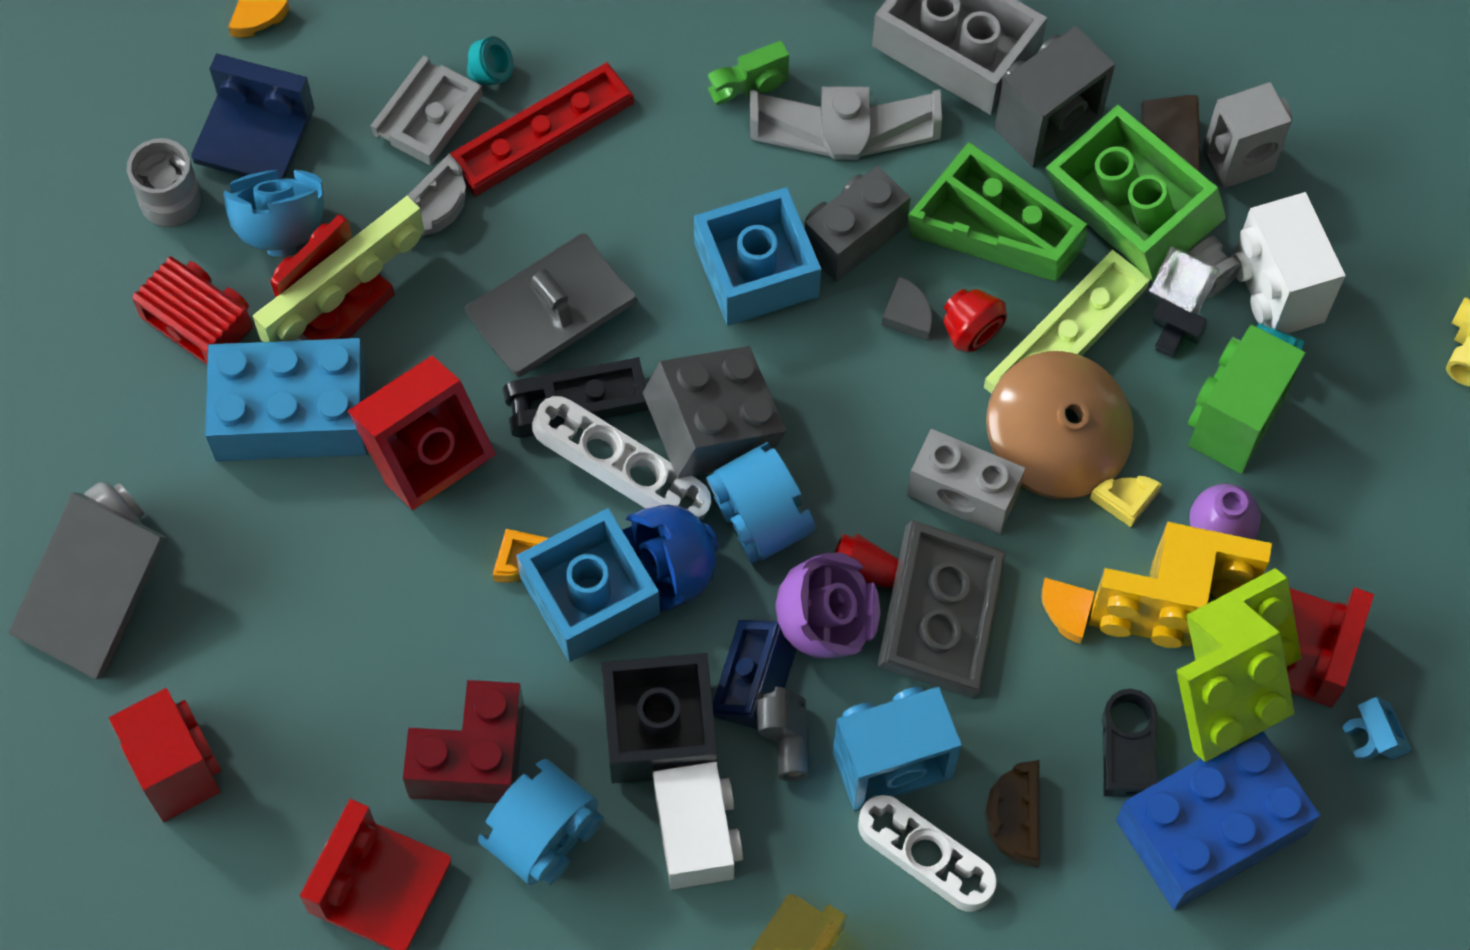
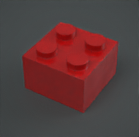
M433 355L348 410L385 484L412 511L496 455L461 380Z

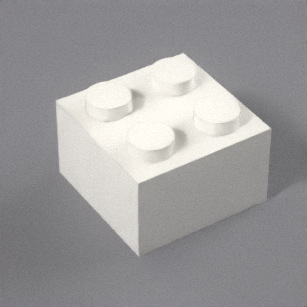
M1306 192L1250 208L1232 257L1241 264L1236 278L1240 282L1245 281L1251 295L1250 304L1255 319L1258 323H1264L1265 326L1285 334L1324 323L1346 275Z

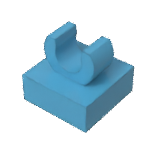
M1377 696L1358 705L1363 718H1353L1342 727L1344 732L1349 735L1357 734L1362 730L1367 731L1369 735L1368 743L1363 748L1353 752L1355 757L1360 760H1371L1379 754L1394 760L1413 751L1392 704Z

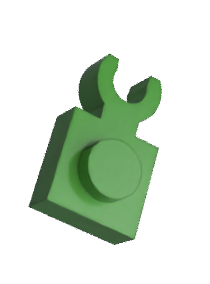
M780 40L738 57L737 66L732 68L722 67L710 72L708 79L712 86L708 87V92L715 105L727 103L741 92H743L745 97H749L750 90L758 91V93H768L777 89L783 82L788 81L789 53Z

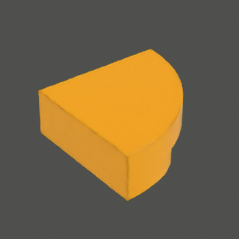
M239 0L228 26L230 36L251 37L255 36L254 32L265 29L273 23L274 25L279 24L290 9L288 0Z
M506 529L492 574L493 580L505 583L521 581L516 555L549 538Z
M1045 578L1041 594L1044 609L1062 636L1081 644L1095 591Z

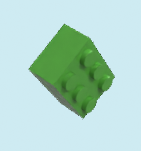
M1118 104L1046 167L1056 198L1153 282L1226 219L1218 187Z

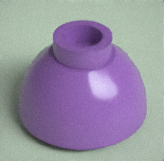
M1221 483L1205 489L1198 495L1192 504L1189 519L1191 527L1255 540L1260 530L1261 512L1256 499L1249 491L1236 484Z

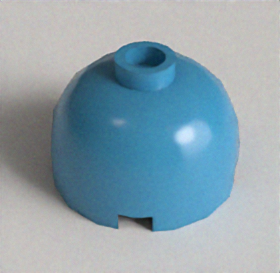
M278 170L249 174L234 180L229 184L230 192L224 190L225 207L230 226L243 242L254 248L267 250L268 255L286 256L294 253L297 246L304 244L310 239L312 233L321 225L323 220L324 192L322 179L316 174L302 170H294L295 179H279Z

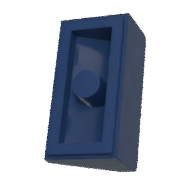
M738 621L712 703L715 718L758 729L756 691L766 694L774 692L775 687L785 688L797 649L784 637L778 622Z

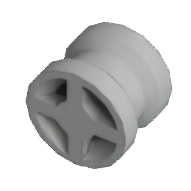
M1215 236L1209 237L1197 244L1183 258L1179 265V270L1186 278H1194L1198 282V291L1205 298H1211L1225 289L1237 277L1241 266L1234 257H1227L1222 252L1223 245Z

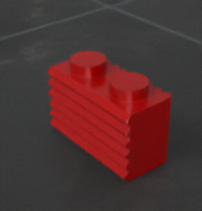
M170 256L167 257L164 264L160 265L159 270L154 271L153 276L147 279L146 284L141 285L139 291L134 292L133 302L140 318L144 322H148L151 327H155L188 353L193 354L203 364H208V344L239 343L253 328L247 311L249 305L232 288L227 287L222 292L212 285L211 277L198 264L189 261L185 266Z

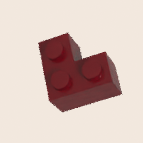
M467 680L462 731L408 728L403 782L409 799L498 803L517 780L524 712V700L520 683Z

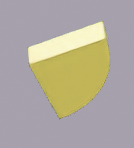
M1146 476L1115 480L1111 478L1099 484L1092 491L1090 499L1123 523L1132 527L1158 495L1162 484Z

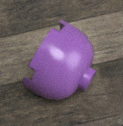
M824 553L804 561L789 571L778 589L775 607L777 622L781 631L794 648L814 658H842L857 654L862 650L860 648H862L865 641L874 638L878 630L881 614L878 591L873 582L866 584L864 577L858 571L864 569V567L856 559L844 553Z

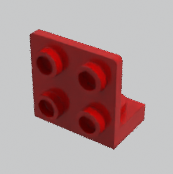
M339 214L329 224L324 223L312 233L309 243L294 257L289 256L277 266L270 280L275 298L353 238L348 219ZM379 274L369 282H361L345 295L337 308L328 313L323 312L311 321L298 338L301 340L349 339L395 295L393 285Z
M1354 587L1347 601L1343 604L1338 601L1332 603L1290 588L1302 659L1287 666L1291 694L1333 708L1346 687L1374 594Z
M349 799L299 896L307 912L313 916L390 950H409L452 861L451 857L446 853L375 823L368 806Z

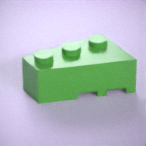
M970 142L965 145L908 214L910 237L1054 282L1061 277L1086 246L1087 223Z

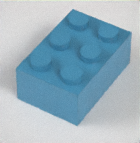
M360 338L208 344L205 437L215 461L367 455V448L348 413L349 409L367 398V363Z

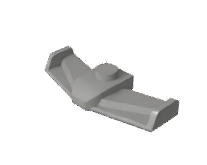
M822 87L821 107L758 94V91L750 90L751 140L829 156L833 160H859L862 156L941 139V89L932 91V94L870 107L869 87Z

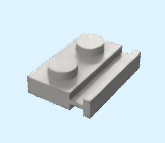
M423 55L371 124L372 134L377 138L381 136L389 140L392 146L431 166L483 96L482 87L480 84L443 65L438 67L430 63V59Z

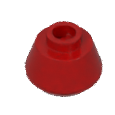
M961 289L944 306V310L947 313L943 323L953 347L957 351L974 352L999 332L1007 320L1006 303L1002 299L980 289H973L969 292L966 289Z

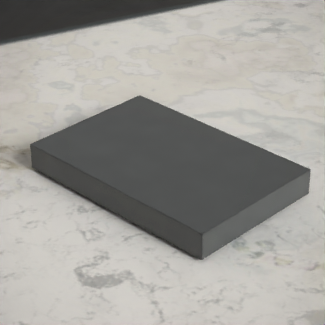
M72 492L8 633L94 679L104 678L168 537L80 492Z
M915 520L910 521L905 526L877 667L936 687L939 686V688L970 698L980 693L1006 551Z

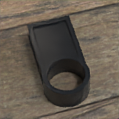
M1135 689L1120 690L1110 697L1104 708L1101 720L1103 726L1104 796L1133 797L1158 783L1156 726L1158 714L1152 699L1142 691ZM1128 702L1136 704L1146 713L1148 726L1138 733L1123 732L1113 723L1110 714L1111 709L1119 703Z

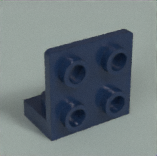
M216 53L209 70L217 97L192 151L193 163L242 177L264 171L278 170L279 179H285L315 109L307 77Z

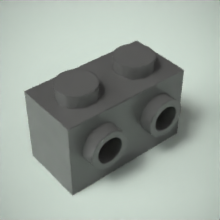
M878 165L864 176L858 174L851 178L843 187L840 195L828 204L822 202L815 206L805 219L804 229L820 267L835 282L907 227L911 197Z

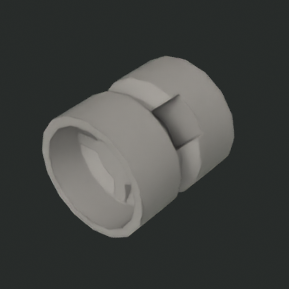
M167 138L151 139L135 148L127 160L126 172L144 217L151 223L162 227H176L188 222L197 214L201 206L202 193L186 149L178 142Z

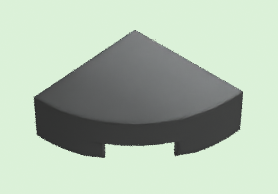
M898 277L882 317V325L928 340L932 323L930 305L925 295L917 286L902 277Z

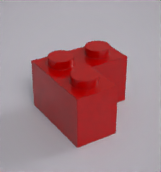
M165 688L108 717L142 790L163 823L221 793L213 776L222 772L185 699L175 704L168 689Z

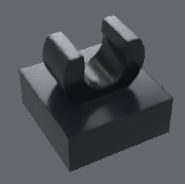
M1161 298L1153 314V324L1164 328L1155 345L1157 347L1156 351L1174 359L1184 338L1199 344L1207 328V319Z

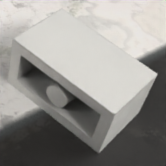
M717 762L653 771L654 792L670 890L733 880L734 862L743 861V853L738 828L728 830L725 811L734 809L729 777L719 779Z

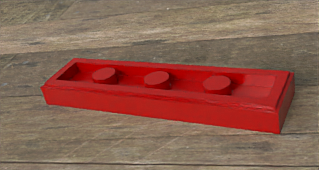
M606 62L449 154L461 166L466 187L476 197L634 104V95L609 63Z

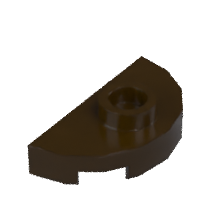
M1039 760L1018 763L1013 766L1012 770L1003 774L990 789L985 810L988 834L1000 852L1018 864L1039 868L1040 865Z

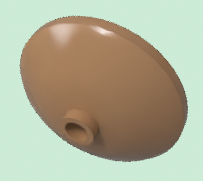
M1041 352L1019 361L1000 378L991 394L987 408V434L994 455L1025 467L1021 486L1032 493L1046 498L1070 500L1090 495L1099 484L1105 480L1114 479L1120 473L1132 448L1134 434L1133 417L1123 390L1116 380L1100 365L1086 357L1071 352ZM1066 409H1071L1077 414V424L1067 420L1065 416Z

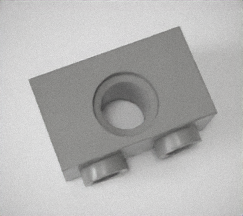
M1271 82L1218 99L1201 151L1221 189L1268 174L1275 169L1290 125L1292 124V112L1288 102L1283 97L1279 98Z
M930 429L911 469L907 496L1000 535L1020 492L1025 467Z

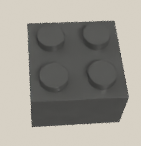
M1074 26L1061 37L1058 34L1053 35L1041 46L1036 55L1026 62L1022 60L1017 61L1003 75L994 129L1034 167L1103 116L1115 63L1077 26Z
M750 346L659 361L642 392L677 479L713 472L766 442H769L771 449H775L786 432Z

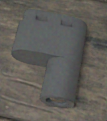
M775 687L774 692L766 694L756 691L758 734L777 743L778 778L785 781L807 779L810 777L806 699L782 687Z

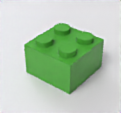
M1250 324L1242 340L1232 337L1218 364L1220 366L1215 376L1208 377L1195 401L1197 405L1187 425L1195 428L1188 446L1242 474L1287 397L1306 352Z

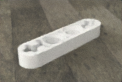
M553 396L545 399L539 405L532 422V431L536 439L543 445L644 508L666 504L678 506L680 500L686 495L694 500L688 510L698 516L701 521L704 519L711 505V494L707 486L693 476L677 479L671 462L565 397ZM557 415L565 419L564 424H561L557 429L548 425L550 420H553ZM580 427L584 431L578 444L571 440ZM593 439L606 441L613 450V456L608 459L594 457L587 449V442ZM635 466L649 468L656 477V483L651 486L637 484L630 475V469ZM667 481L672 485L663 498L659 494Z

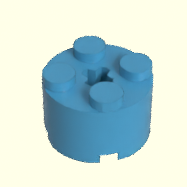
M769 442L714 470L712 475L706 477L715 495L713 499L727 524L729 522L732 523L738 534L737 541L750 564L758 560L764 561L817 532L809 509L802 512L799 508L802 505L799 498L801 492L779 454L774 448H770Z
M543 759L535 764L542 770L540 774L533 780L526 774H523L506 791L485 821L493 829L490 836L480 834L478 838V843L528 885H533L542 880H545L549 885L553 884L570 864L571 860L566 856L579 839L583 842L589 840L604 820V816L597 811L598 799L549 759Z

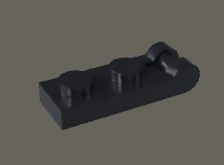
M639 357L519 379L503 386L505 403L511 406L513 414L509 418L511 434L518 438L534 435L532 422L538 408L532 409L531 402L534 399L544 397L547 399L553 396L565 397L600 419L649 410L642 393L646 385ZM557 415L553 420H550L548 425L552 428L559 427L561 424H564L565 419Z

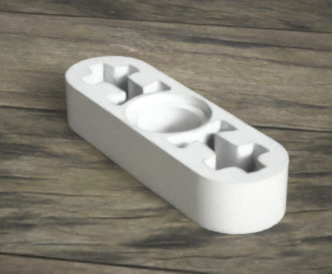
M878 795L865 802L860 811L858 829L862 839L868 845L956 908L967 912H974L988 905L996 887V876L988 863L892 796ZM886 812L893 815L891 825L903 835L908 825L914 828L906 837L902 850L895 847L898 844L899 835L891 829L885 827L880 833L872 829L874 824L872 814L881 817ZM921 840L933 841L940 847L942 858L933 866H922L912 857L911 848L913 845ZM952 856L959 860L954 867L956 873L966 879H969L973 874L981 878L979 888L983 891L982 894L975 890L971 891L968 896L960 891L962 881L951 872H949L946 881L938 878L946 871Z

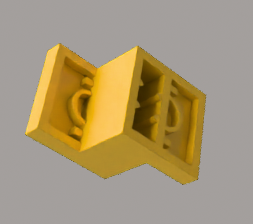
M1167 522L1152 561L1150 577L1109 568L1104 569L1091 607L1088 625L1098 627L1103 633L1113 637H1127L1131 634L1150 638L1154 644L1165 648H1178L1182 645L1190 647L1192 641L1186 615L1208 604L1209 593H1212L1217 599L1263 575L1269 564L1272 543Z

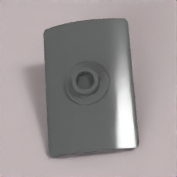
M581 233L469 303L465 307V311L501 361L515 376L521 377L634 305L638 299L636 294L609 266L589 236Z

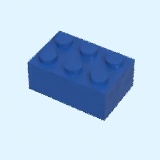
M1262 731L1207 762L1200 758L1125 800L1116 822L1172 909L1176 910L1304 837L1312 829L1320 814L1269 738Z

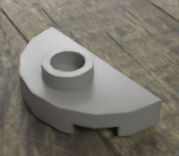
M450 154L407 195L421 210L425 231L421 236L440 232L453 223L464 208L467 192L461 166Z

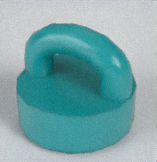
M490 36L477 40L470 46L467 64L468 79L480 85L492 86L505 82L511 77L513 72V56L511 50L502 39Z

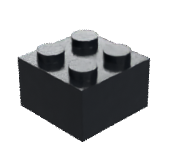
M707 653L601 662L612 784L653 780V771L717 762L716 734Z

